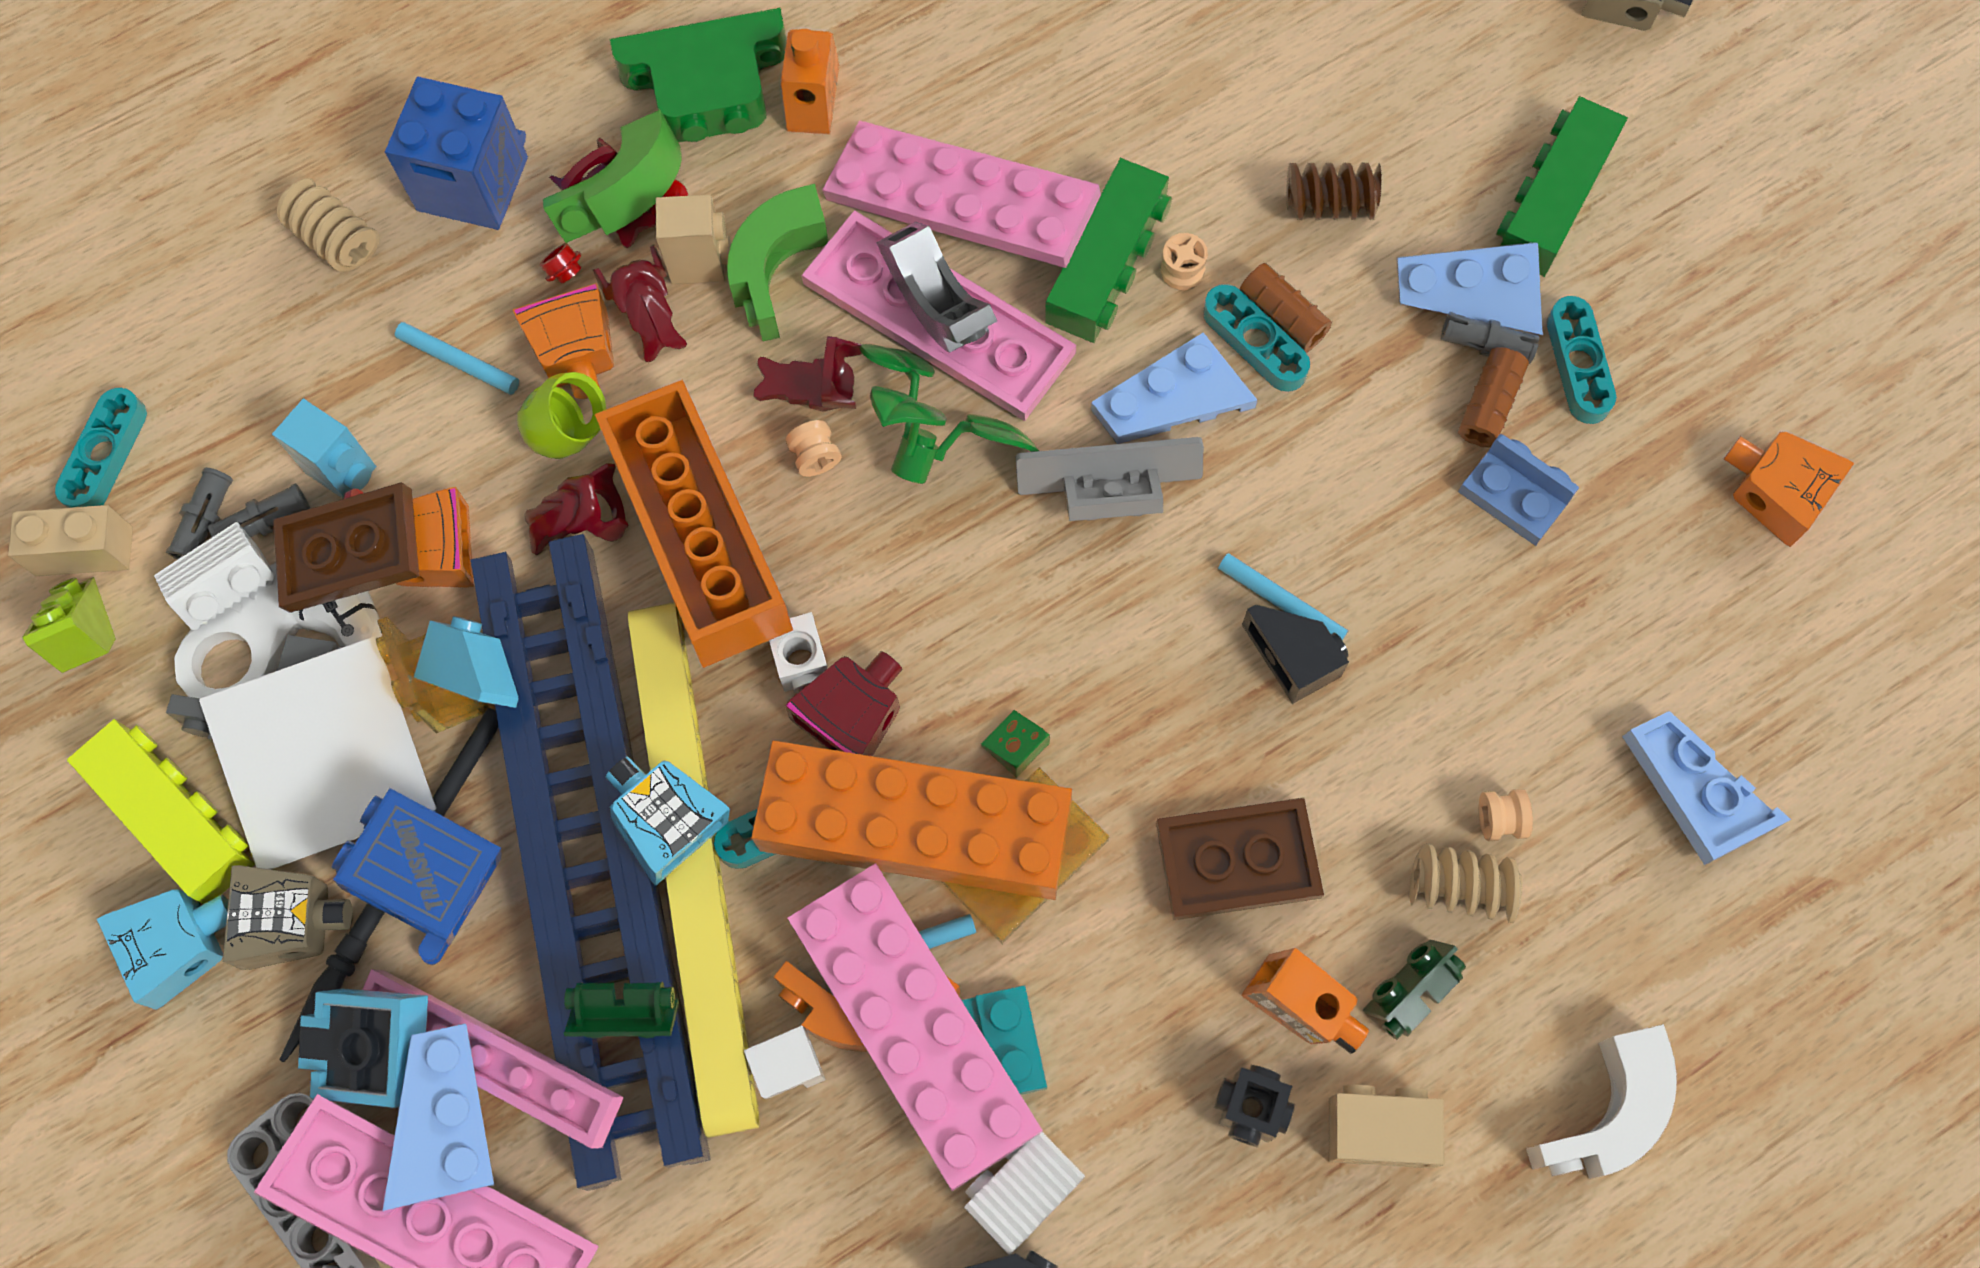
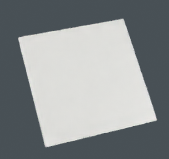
M375 636L199 699L257 868L271 870L359 838L364 830V824L360 823V819L374 796L377 795L383 799L389 788L432 811L436 810L382 651Z

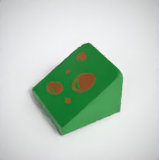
M1013 710L981 743V746L1017 778L1050 744V734Z

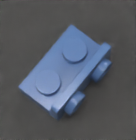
M1499 434L1487 454L1464 481L1458 492L1536 546L1568 505L1579 487L1571 481L1570 477L1563 470L1554 466H1548L1532 455L1530 449L1522 442L1514 439L1510 440L1505 435Z

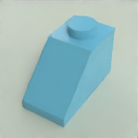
M453 616L451 624L430 620L414 678L476 701L516 708L519 697L500 639L480 633L482 624L465 618Z

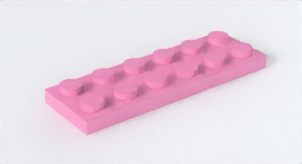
M860 120L822 189L827 201L908 224L919 222L929 225L933 231L1064 268L1067 267L1101 196L1099 184Z
M854 210L802 274L803 284L1021 420L1026 421L1076 354V344L950 269L957 281L970 296L991 305L997 322L988 326L989 332L980 339L965 344L951 353L945 351L930 336L910 308L876 243L893 233Z
M876 863L788 917L789 922L952 1191L1043 1132Z
M318 1094L254 1191L261 1198L391 1268H587L599 1247L488 1186L383 1211L395 1136Z

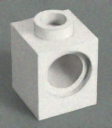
M812 612L790 618L793 631L769 640L784 692L794 690L795 693H799L828 669ZM807 650L812 653L809 660L803 664L794 665L788 662L789 656L794 651Z

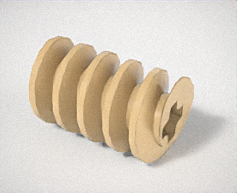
M311 178L293 183L279 199L277 216L281 224L285 228L290 229L297 238L303 240L307 247L314 250L321 259L326 260L333 269L340 272L354 270L366 263L375 253L380 239L378 232L368 227L362 218L356 217L350 208L343 206L341 200L333 197L327 188L316 186V183Z
M1425 843L1415 858L1411 872L1410 904L1413 905L1418 893H1424L1427 909H1433L1438 897L1442 896L1445 898L1447 912L1453 913L1460 899L1465 900L1467 915L1473 916L1479 903L1485 904L1487 918L1491 920L1495 918L1501 906L1505 907L1508 923H1514L1521 903L1522 875L1519 873L1516 860L1510 857L1502 859L1498 866L1496 857L1492 854L1486 853L1478 862L1475 853L1466 850L1462 852L1457 861L1453 848H1443L1437 857L1435 847L1432 844Z

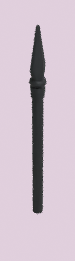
M487 708L432 797L436 806L434 812L444 817L497 731L499 725L496 710ZM367 903L350 932L345 934L334 950L336 955H330L327 958L326 965L328 967L313 984L280 1057L281 1062H285L299 1045L301 1016L315 1013L316 992L341 989L346 976H351L355 972L353 964H358L367 947L368 939L385 912Z

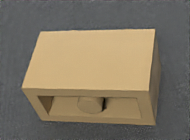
M711 194L656 198V239L671 284L725 281V264L728 263L731 240L730 236H726L723 212L716 213Z
M109 505L12 512L8 556L34 576L129 570L133 526Z
M1344 1085L1343 1093H1336L1329 1098V1162L1437 1168L1445 1165L1444 1100L1428 1098V1090L1421 1088H1396V1096L1375 1095L1374 1086Z

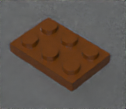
M402 482L273 520L279 608L289 613L419 577L412 489Z
M1305 798L1159 818L1156 821L1173 920L1321 899L1324 896Z

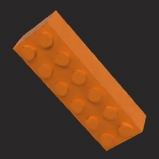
M683 379L595 414L702 667L705 668L793 631L785 602Z
M772 740L751 839L762 852L864 869L876 863L882 872L1056 900L1072 805V789Z

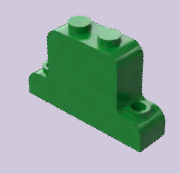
M781 8L610 39L612 55L622 84L626 88L636 91L654 89L658 110H661L678 142H698L706 137L728 133L740 134L762 125L766 119L767 112L759 72L764 67L774 66L784 61L787 42Z

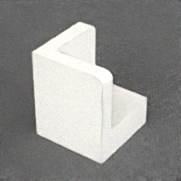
M803 1026L744 1050L759 1093L764 1099H769L801 1084L809 1088L826 1080L809 1035Z

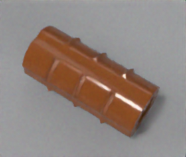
M1267 263L1260 264L1247 276L1240 286V290L1306 353L1312 350L1331 328L1332 321L1318 309V305H1313L1301 294V290H1296L1285 280V276L1279 275Z
M1497 347L1490 351L1486 364L1482 367L1479 381L1474 386L1472 398L1469 405L1466 406V411L1458 430V434L1465 441L1480 447L1490 448L1495 439L1501 434L1502 429L1505 428L1510 409H1513L1512 404L1515 402L1516 394L1520 390V385L1523 382V377L1529 365L1527 358L1520 352L1505 347Z

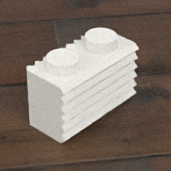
M235 522L153 575L166 602L191 630H199L200 624L207 625L209 619H216L217 613L224 614L225 608H232L233 602L240 603L242 597H249L250 592H257L258 586H265L266 581H274L275 577L260 548L238 522Z
M1043 1132L1007 1155L1006 1158L1009 1161L995 1176L987 1169L965 1191L971 1200L964 1208L1008 1255H1011L1085 1177Z

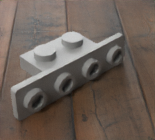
M1200 437L1018 453L1016 455L1018 493L1020 495L1064 491L1069 521L1163 513V495L1160 483L1202 478L1203 441Z

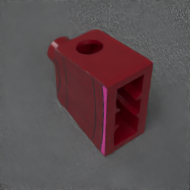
M883 651L878 653L865 670L849 657H841L791 698L785 705L786 711L793 723L826 749L873 756L899 712L898 696L888 686L903 669L894 658Z

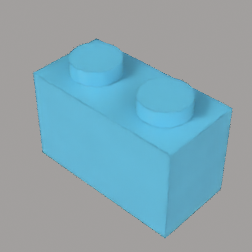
M304 398L272 433L274 438L305 474L342 499H344L347 491L354 488L359 490L364 488L369 482L373 470L377 467L346 426Z

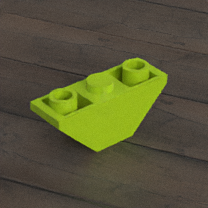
M94 577L81 583L78 582L77 578H71L52 587L49 590L51 595L40 603L41 609L31 617L32 623L22 636L29 648L61 673L108 654L116 639Z

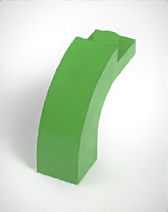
M661 110L621 127V148L612 162L603 170L585 181L543 199V209L565 243L600 228L603 229L606 235L619 230L650 209L656 203V198L662 197L672 185L681 166V147Z
M815 184L785 191L761 204L741 224L730 247L727 274L735 307H745L749 327L759 325L763 342L780 338L769 294L773 273L788 257L798 252L826 246L829 242L825 219Z

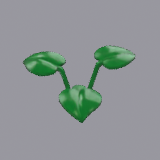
M872 344L861 345L860 352L870 361L891 370L905 372L910 380L909 395L879 386L872 387L870 392L872 406L882 427L896 423H905L901 443L891 471L898 477L914 483H926L934 459L943 461L947 450L965 432H972L982 438L1021 447L1031 452L1039 451L1035 444L1013 425L995 418L968 414L966 421H960L943 443L937 446L935 444L937 436L929 431L920 429V424L945 426L947 418L938 409L917 402L920 375L933 377L935 373L934 368L923 358L904 350Z

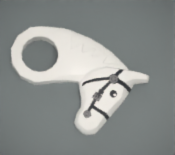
M276 563L270 565L275 575L274 581H266L265 586H258L257 592H250L249 597H242L240 603L233 602L232 608H225L224 614L217 613L216 619H209L207 625L200 624L199 630H190L174 657L176 681L188 697L203 698L276 672L287 635L295 636L297 631L302 628L329 635L336 640L340 648L375 636L381 649L386 639V634L369 591L289 613L279 608ZM237 639L247 642L251 649L252 662L244 677L227 688L214 689L206 687L201 677V666L207 653L214 646L224 641Z

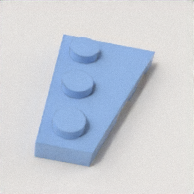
M1537 242L1397 257L1400 304L1445 314L1453 312L1484 322H1489L1492 319L1499 321L1501 326L1543 335Z
M1201 333L1092 401L1091 411L1114 441L1120 444L1170 431L1172 426L1199 420L1201 423L1216 419L1217 414L1239 409L1240 412L1256 408L1258 400L1207 336Z
M1670 711L1631 729L1622 736L1704 865L1791 820L1778 807L1773 810L1770 809L1752 793L1755 787L1742 775L1736 778L1715 760V751Z
M467 1024L411 1035L383 1211L494 1184Z

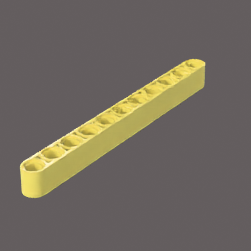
M674 602L628 611V623L650 771L660 762L668 761L709 791L684 629L676 604ZM716 834L666 876L703 1130L707 1138L760 1127L754 1077L744 1050L748 1049L749 1045L720 860L714 846Z

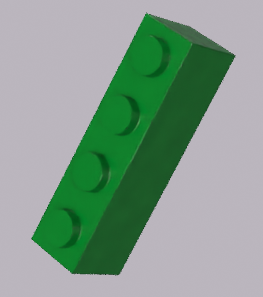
M1581 96L1578 97L1571 112L1562 109L1550 132L1551 135L1557 137L1553 146L1544 142L1532 166L1539 170L1535 179L1526 176L1514 201L1521 204L1517 213L1508 210L1497 230L1496 235L1503 238L1500 246L1537 242L1539 274L1543 277L1546 276L1628 117Z
M1120 157L1067 267H1063L1046 299V324L1092 343L1096 341L1101 329L1109 330L1118 310V305L1114 303L1120 292L1128 293L1135 278L1136 268L1133 265L1137 257H1146L1155 234L1151 230L1156 220L1159 222L1165 220L1170 209L1172 197L1167 195L1168 176Z

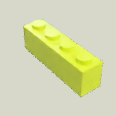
M113 719L66 760L188 897L205 904L223 894L230 888L232 866L253 867L255 865L243 852L249 844L233 827L227 824L222 828L213 819V816L218 813L216 807L199 791L192 795L182 785L188 777L169 758L161 761L152 752L158 744L145 730L138 725L129 729Z

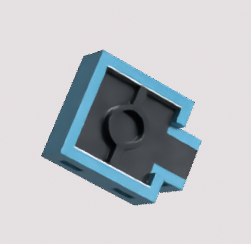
M356 989L316 992L315 1013L301 1016L298 1068L318 1070L311 1072L310 1097L314 1099L318 1094L329 1101L392 1108L400 1107L411 1035L426 1032L428 995Z

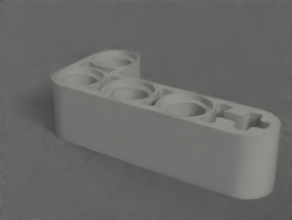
M301 1093L290 1094L282 1098L232 1140L227 1151V1161L232 1172L301 1268H380L375 1258L330 1234L326 1246L317 1252L312 1245V1236L317 1227L254 1193L295 1129L298 1114L304 1108L310 1106L314 1100L310 1096ZM266 1142L269 1155L266 1162L261 1167L256 1168L253 1162V1154L261 1143ZM336 1261V1263H337L339 1266H333V1265H328V1264L333 1263V1262Z

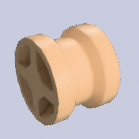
M1179 233L1166 241L1162 252L1160 271L1161 277L1167 285L1177 290H1189L1196 287L1202 281L1208 257L1204 241L1190 233ZM1190 263V266L1182 268L1183 264Z
M823 420L809 421L801 424L788 433L785 439L789 451L797 456L795 464L799 474L802 476L811 477L825 473L834 468L842 459L838 446L830 441L832 435L830 427Z
M1512 789L1508 795H1498L1494 791H1484L1480 794L1479 819L1485 840L1498 841L1503 835H1513L1517 839H1528L1531 836L1533 825L1532 808L1526 790Z

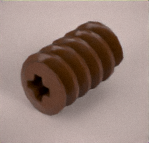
M1289 163L1286 184L1287 210L1289 207H1293L1297 220H1302L1307 207H1311L1315 220H1320L1324 208L1329 207L1333 220H1338L1342 208L1347 207L1351 220H1356L1360 208L1365 207L1369 220H1374L1381 199L1380 163L1377 165L1373 174L1369 163H1361L1355 175L1351 163H1343L1337 175L1333 163H1325L1319 176L1315 163H1307L1301 176L1297 163Z

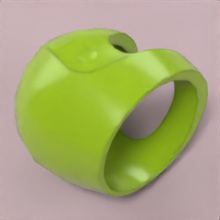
M577 372L556 374L528 395L517 412V426L523 441L536 454L547 458L563 459L579 453L600 432L601 428L595 414L607 410L606 400L597 383L589 376ZM558 384H573L585 392L592 406V418L589 423L585 424L582 411L574 398L563 389L556 387Z

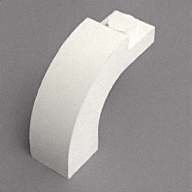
M1664 1024L1613 1036L1599 1042L1611 1082V1099L1605 1116L1596 1127L1585 1134L1527 1148L1532 1170L1549 1166L1552 1176L1584 1169L1580 1159L1583 1158L1588 1177L1591 1179L1605 1176L1630 1166L1653 1147L1668 1124L1675 1102L1677 1087L1675 1060Z

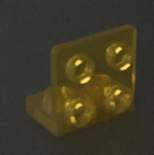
M387 616L377 620L382 634L381 637L376 638L378 650L387 665L393 664L398 678L391 681L393 692L403 709L409 707L416 722L424 721L437 734L485 713L489 707L488 703L476 701L414 678L426 634L409 640Z

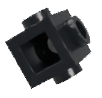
M1251 1065L1249 1070L1241 1067L1235 1073L1233 1080L1224 1077L1214 1108L1223 1111L1219 1124L1230 1128L1228 1134L1230 1138L1258 1147L1260 1140L1270 1142L1277 1137L1278 1132L1283 1134L1287 1132L1295 1104L1288 1101L1292 1086L1280 1082V1074L1261 1066ZM1254 1099L1259 1103L1261 1111L1258 1117L1254 1118L1244 1114L1242 1109L1244 1100Z

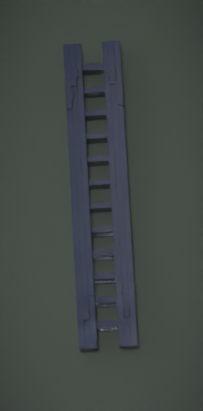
M580 534L549 541L556 585H544L518 593L512 560L507 552L471 559V566L483 634L500 639L519 697L516 708L495 704L555 1060L607 1089L648 1079L653 1108L615 1117L602 1148H589L569 1137L577 1188L591 1191L607 1187L611 1182L622 1180L615 1144L616 1140L657 1130L663 1164L667 1168L678 1165H693L709 1161L711 1157L701 1121L694 1069L658 884L655 885L650 880L611 819L610 806L622 794L606 779V775L623 758L629 757L633 762L634 758L594 551L585 535ZM561 609L564 623L563 629L525 637L523 617ZM569 652L573 673L533 682L530 661ZM577 696L581 718L541 727L538 705ZM582 741L586 742L589 764L558 772H549L546 750ZM594 786L598 811L558 820L554 800L555 795ZM598 833L603 834L606 859L566 868L562 842ZM611 879L616 907L575 916L570 889ZM621 931L625 956L584 966L580 947L581 940ZM630 980V983L663 982L664 987H673L675 999H679V1005L671 1036L639 1037L644 1057L602 1067L597 1043L599 1038L564 1037V1030L571 1009L565 1008L566 988H575L577 982L617 983Z

